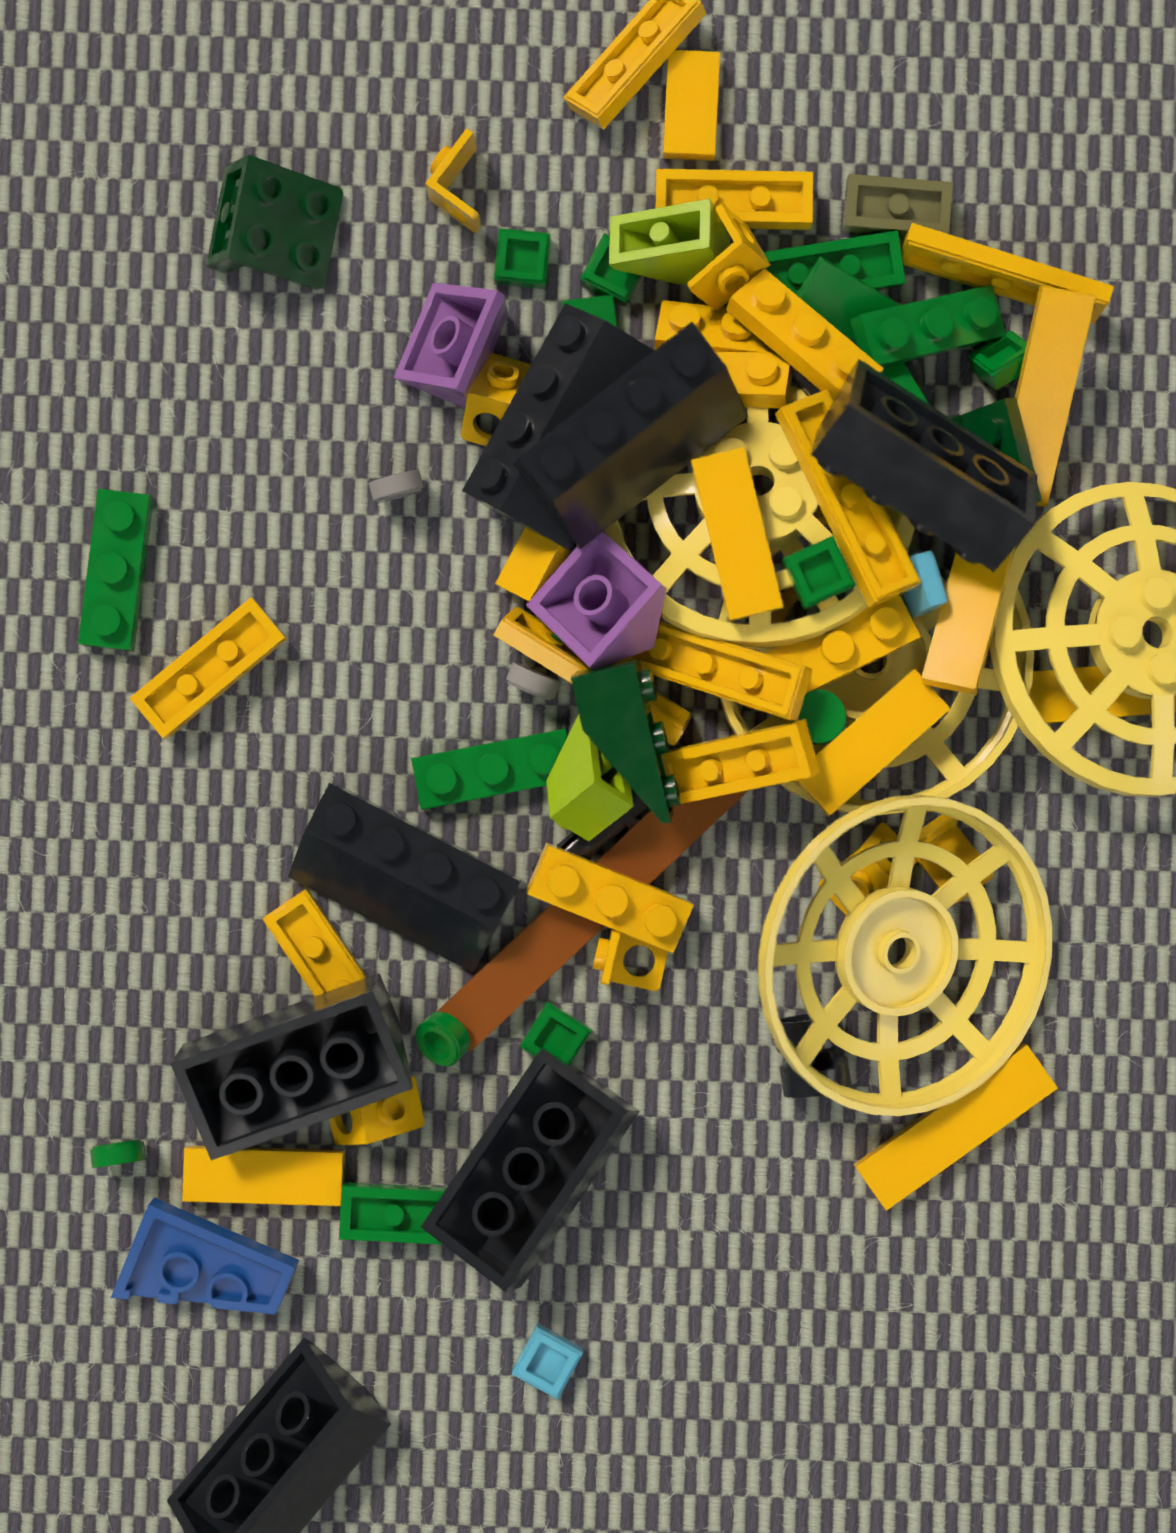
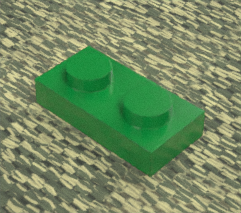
M344 1182L341 1189L339 1240L443 1245L423 1230L421 1225L447 1187Z

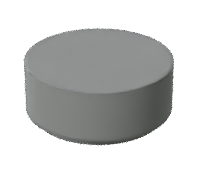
M419 470L394 474L368 483L373 501H376V503L422 492L424 488Z
M516 662L512 663L506 677L507 683L549 701L555 699L561 681Z

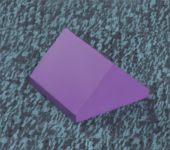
M433 283L394 378L411 387L465 408L468 392L493 352L508 316L505 295L498 290Z
M603 531L580 550L576 547L526 606L591 669L597 670L654 648L666 588Z

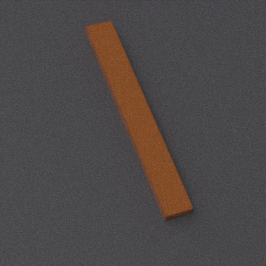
M749 790L674 806L675 813L670 823L662 824L650 810L602 855L596 863L650 884ZM550 904L436 1012H446L463 1024L469 1035L470 1046L468 1050L471 1052L592 939L604 925Z

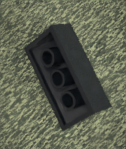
M565 303L462 491L495 513L570 551L574 542L513 463L528 449L655 350L606 320Z
M690 322L518 457L513 465L580 550L687 466L691 460L697 458L744 421L748 415L726 365L696 325Z
M858 359L817 429L810 455L817 459L818 464L827 473L835 477L844 476L860 486L866 496L880 506H891L907 516L910 523L918 531L926 535L935 534L952 545L956 553L965 561L972 564L980 563L995 572L1035 525L1037 474Z
M334 783L328 784L303 833L288 875L292 880L473 973L476 971L522 881L519 877Z
M380 973L184 1043L170 1063L211 1161L413 1088L400 1023Z
M541 1048L425 1219L421 1228L504 1292L521 1288L640 1111L598 1080L546 1049Z
M303 1338L169 1496L167 1502L184 1533H300L389 1428L391 1423L369 1391L313 1342Z

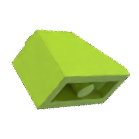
M711 199L611 216L609 265L612 269L678 285L687 284L696 274L730 246V234L716 212V207Z
M578 714L546 780L550 819L562 829L570 830L590 841L634 806L631 786L584 733Z

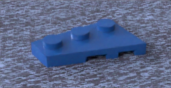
M154 1197L147 1206L111 1298L129 1300L132 1296L158 1298V1303L176 1305L179 1301L209 1303L215 1309L276 1315L300 1260Z

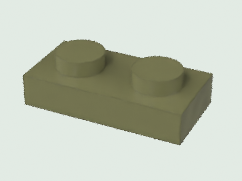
M849 174L845 188L842 232L878 234L898 230L899 236L905 237L911 223H915L949 234L953 182Z

